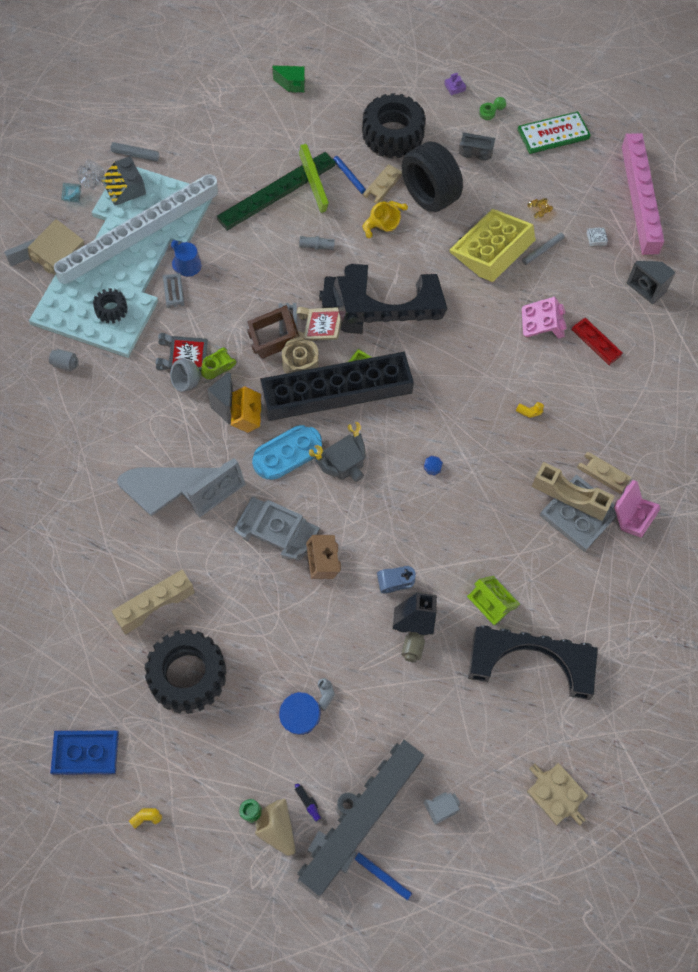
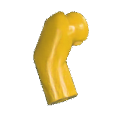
M537 402L533 407L529 408L519 403L516 412L528 418H533L543 413L544 405Z
M143 808L128 821L136 829L144 821L158 824L162 820V815L156 808Z

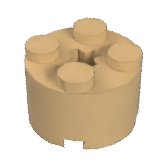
M302 337L287 341L282 349V367L285 374L318 368L319 353L314 342L305 340Z

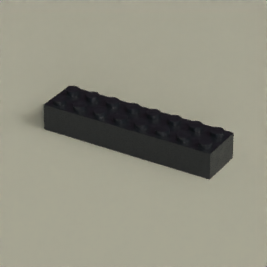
M405 351L260 378L268 421L413 393L414 386Z

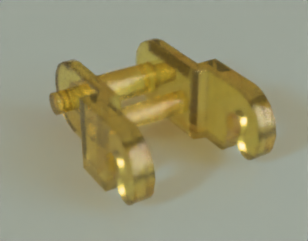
M547 198L539 201L535 199L527 204L528 208L531 205L532 207L540 208L541 211L534 214L535 219L537 216L541 218L544 214L553 210V207L548 205Z

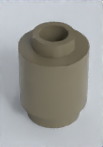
M408 632V635L405 636L401 655L405 657L406 661L416 662V660L421 659L425 644L424 635Z

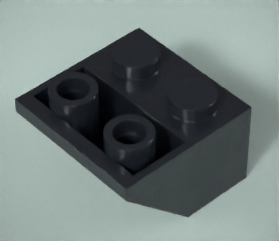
M417 592L394 608L393 630L402 633L416 632L420 635H433L437 613V595Z

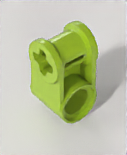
M225 347L204 358L201 375L205 379H214L218 375L231 370L236 365L237 361L230 357Z

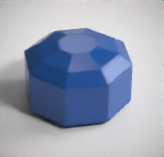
M430 456L425 460L424 470L427 474L435 476L441 472L443 462L439 457Z

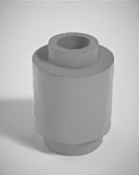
M57 349L51 351L49 363L53 367L72 371L78 365V358L75 353Z

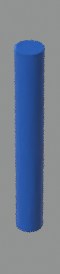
M335 156L333 160L357 190L364 194L366 188L339 156Z
M360 852L354 859L408 901L413 894Z

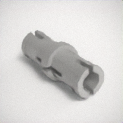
M300 236L299 247L315 248V250H334L335 239L319 238V236Z

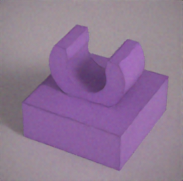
M458 73L451 74L449 79H445L444 85L451 96L466 91V85Z

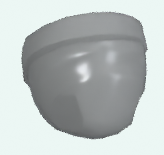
M184 358L178 359L171 367V383L180 392L191 390L201 380L200 370L194 362Z

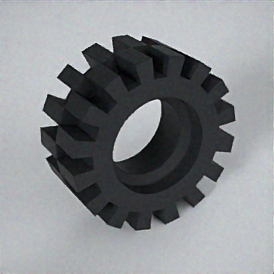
M108 288V292L103 289V293L98 292V297L95 296L93 301L97 318H100L102 322L105 320L108 324L110 321H112V324L115 323L116 319L118 322L121 321L120 317L124 318L125 313L127 314L128 311L125 296L121 291L118 293L117 289H114V292L112 288ZM107 303H117V306L113 309H104Z

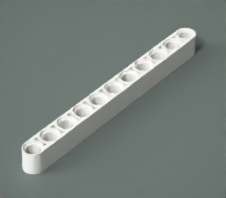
M211 174L201 177L57 261L54 265V270L58 281L63 284L70 283L212 199L218 194L217 178Z

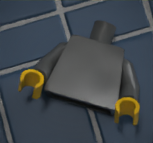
M355 422L357 426L355 431L352 429L351 424L348 425V430L353 433V436L349 434L325 450H322L321 446L315 445L317 454L312 449L309 450V455L316 457V462L323 473L338 477L341 480L351 476L355 482L364 477L360 469L363 467L366 453L362 435L359 433L361 430L360 423Z

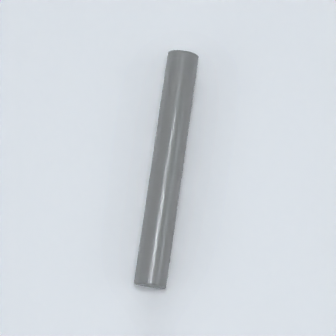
M560 232L523 258V263L527 265L564 239V234Z

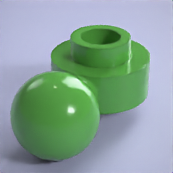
M497 97L494 100V104H482L479 112L480 117L484 120L493 119L496 115V110H503L506 107L507 102L505 98Z

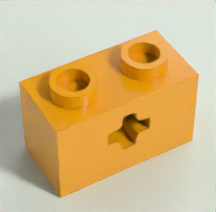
M246 386L232 392L231 426L247 433L259 428L261 423V393Z

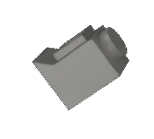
M445 792L433 798L432 801L426 799L424 801V805L435 825L457 814L460 810L458 807L460 802L455 794H447Z

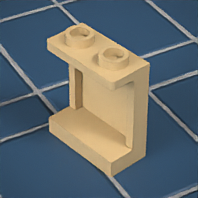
M55 219L28 246L29 257L33 262L41 264L46 272L56 275L54 270L55 263L83 247L84 240Z

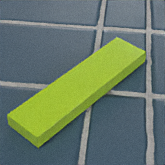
M302 144L299 150L300 159L320 213L326 212L329 204L308 145Z

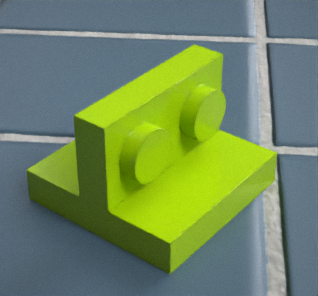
M494 575L478 579L474 584L476 586L475 589L467 596L494 626L510 611L515 610L520 605Z

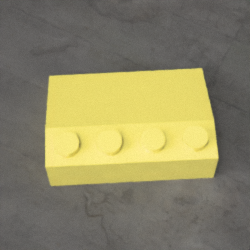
M492 209L449 251L479 277L493 282L535 241L534 226L529 222Z

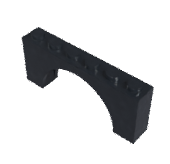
M421 274L416 283V297L407 303L397 305L385 304L369 297L358 286L354 276H337L333 285L341 323L439 320L444 317L448 309L438 274Z
M486 625L476 626L468 679L488 682L493 667L502 657L519 650H532L547 655L561 667L568 681L569 697L590 700L593 697L598 647H593L590 643H572L568 639H561L559 641L553 640L549 636L535 637L527 632L518 634L512 633L509 629L495 630Z

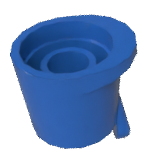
M173 240L171 243L175 253V257L172 260L173 270L185 277L198 274L202 264L196 246L189 242L178 245V241Z

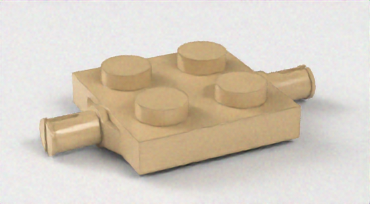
M536 763L529 768L538 779L527 793L555 825L571 815L580 826L586 820L577 810L580 803L588 797L584 790L559 763L546 772H543Z

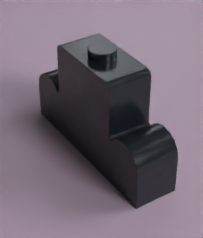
M347 265L344 269V276H354L358 286L366 294L368 265ZM326 276L324 279V288L320 290L319 294L322 308H338L333 291L336 277ZM364 322L353 324L341 323L340 329L346 333L363 334Z

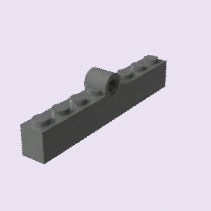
M403 740L401 744L396 743L390 751L392 756L388 761L384 759L377 768L380 772L375 778L373 776L369 778L364 785L367 789L362 795L360 793L356 796L352 793H344L339 797L336 806L337 813L340 816L338 819L340 822L336 830L333 827L325 836L326 843L323 847L318 846L311 855L313 860L309 865L305 863L297 873L300 876L297 883L318 900L422 762L425 755L406 740ZM350 803L352 808L345 809L343 804Z

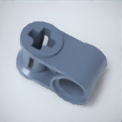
M410 566L383 569L377 572L380 592L383 594L409 589L415 584L416 572ZM404 575H407L408 578H410V579H409V580H406V578L404 577Z

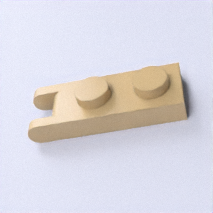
M388 164L366 189L363 196L367 198L372 194L376 197L374 203H379L402 177V171Z
M590 452L585 454V458L590 460L588 465L579 463L577 466L579 470L619 494L623 492L632 478Z

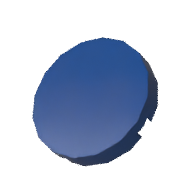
M297 692L291 694L284 699L280 706V722L292 734L304 735L310 733L320 721V705L314 697L307 693Z

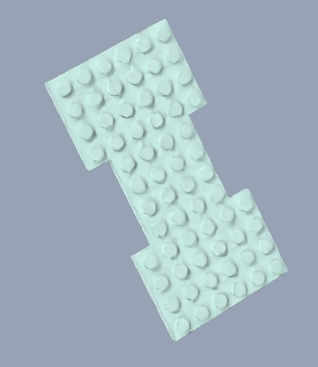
M137 167L144 181L146 194L114 206L105 189L92 211L93 217L105 220L95 239L188 186L189 183ZM212 199L70 283H60L55 275L29 319L30 325L129 358L158 303L157 297L144 293L173 240H177L178 245L190 242ZM108 288H112L113 292L114 289H117L118 293L121 291L125 296L128 311L127 314L125 313L124 318L120 317L121 321L118 322L116 319L115 323L112 324V321H110L108 324L105 320L102 322L100 318H97L93 301L95 296L98 297V292L103 293V289L106 292L109 291ZM107 303L104 309H113L117 306V303Z

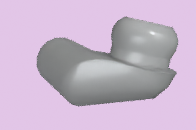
M322 678L318 682L322 695L318 703L320 709L325 711L334 698L335 693L332 683L326 678Z

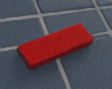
M586 317L572 327V331L608 365H611L622 356L623 352Z

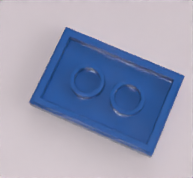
M54 731L50 774H116L119 731Z

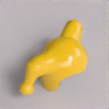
M395 201L375 204L371 209L370 217L362 225L366 238L369 239L373 236V233L370 231L373 228H379L386 232L395 230L401 220L399 209L405 211L408 209V205Z

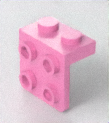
M554 296L523 306V335L530 337L552 330L558 339L565 337L566 323L563 319V314H565L563 304H560Z
M635 480L626 486L624 494L616 501L614 506L621 531L642 538L660 511L659 504L642 499L638 482Z

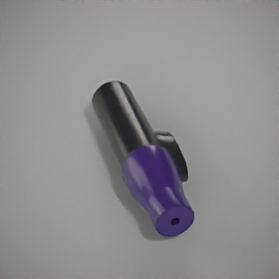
M295 784V791L306 807L307 812L313 817L315 822L319 821L321 816L317 810L318 805L315 800L308 796L302 785Z

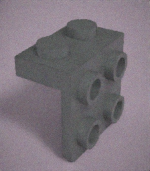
M463 132L459 154L467 158L475 156L485 161L491 159L495 138Z

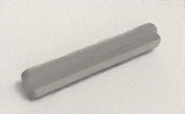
M112 142L110 147L114 153L152 161H158L159 152L116 142Z

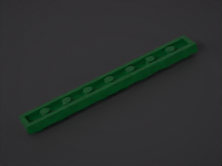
M326 151L313 158L319 176L335 167V161ZM303 165L217 215V221L228 231L305 185L309 181Z

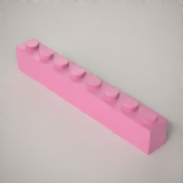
M643 133L626 134L621 148L642 255L659 254L664 244V237Z

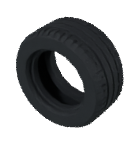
M425 142L404 156L401 166L404 183L410 195L423 209L438 212L460 198L463 190L462 173L455 158L444 146L436 142Z

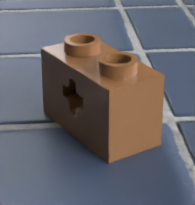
M312 535L306 542L311 579H334L341 570V562L338 560L337 555L338 543L335 541V535Z

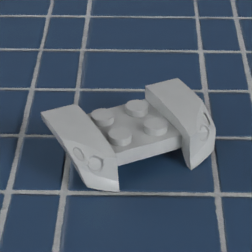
M252 497L236 524L234 531L247 542L253 536L283 550L280 555L284 559L302 560L307 554L306 542L312 535H318L320 527L306 522L302 515L272 501L263 502Z

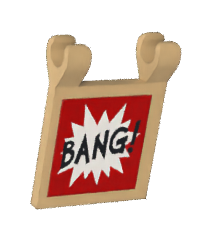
M297 308L296 313L299 314V318L302 320L307 319L305 332L298 331L300 337L308 341L338 340L341 327L338 308Z

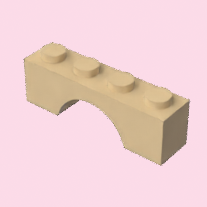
M545 462L541 465L532 484L533 488L601 521L604 519L615 497L599 488L585 489L569 482L563 476L560 469Z
M182 569L112 610V613L126 635L141 626L145 619L160 607L170 603H179L195 593L194 588Z

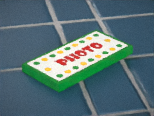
M578 111L520 125L517 129L529 154L589 140L591 137Z

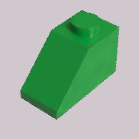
M273 65V80L288 92L305 93V66Z

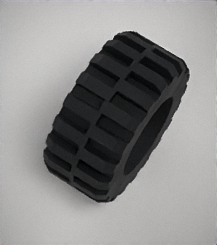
M384 94L380 98L373 99V102L371 101L367 105L363 113L362 136L365 144L371 147L374 153L378 152L380 156L401 158L403 155H406L423 142L426 124L423 108L420 107L417 101L414 102L413 98L409 96L407 98L403 94ZM396 122L405 127L402 129H389L384 127L383 124Z
M178 630L174 631V635L171 637L168 634L162 637V643L156 642L153 645L154 651H149L147 656L148 662L145 663V678L151 693L158 703H161L167 710L173 709L175 713L181 714L182 711H186L187 714L193 713L194 709L204 710V705L207 703L209 705L213 704L215 696H220L222 693L221 688L225 686L226 665L219 646L214 644L212 638L209 636L204 637V634L199 631L193 634L192 630H185V633L180 634ZM183 656L200 658L206 668L203 678L196 685L189 688L174 687L167 679L169 666L176 659Z

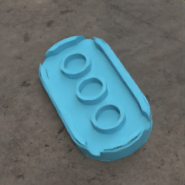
M299 425L266 442L254 452L252 459L254 471L264 479L273 480L315 458L309 455V450L312 449L317 454V449L314 446L319 445L322 447L320 433L313 427L309 428L305 427V425Z

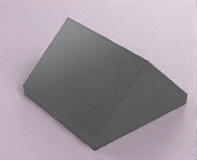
M226 373L207 390L210 407L228 424H231L233 384L231 373Z

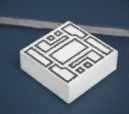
M604 227L587 230L590 246L607 245L608 239Z

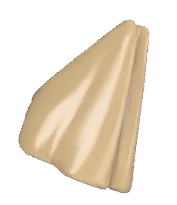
M286 798L272 802L262 809L260 818L255 821L257 829L255 835L278 851L290 856L295 854L296 850Z

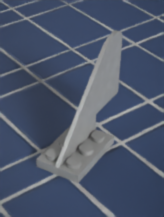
M234 458L224 463L220 468H134L122 473L117 480L119 487L150 516L183 494L191 502L195 513L201 517L246 485L239 463Z

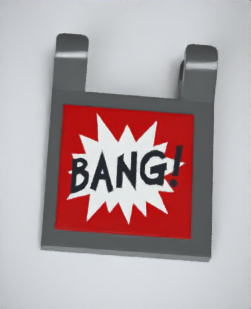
M165 333L158 335L159 345L171 344L169 361L163 358L156 359L157 370L171 369L175 361L184 358L194 362L201 371L202 362L207 356L208 339L171 336Z

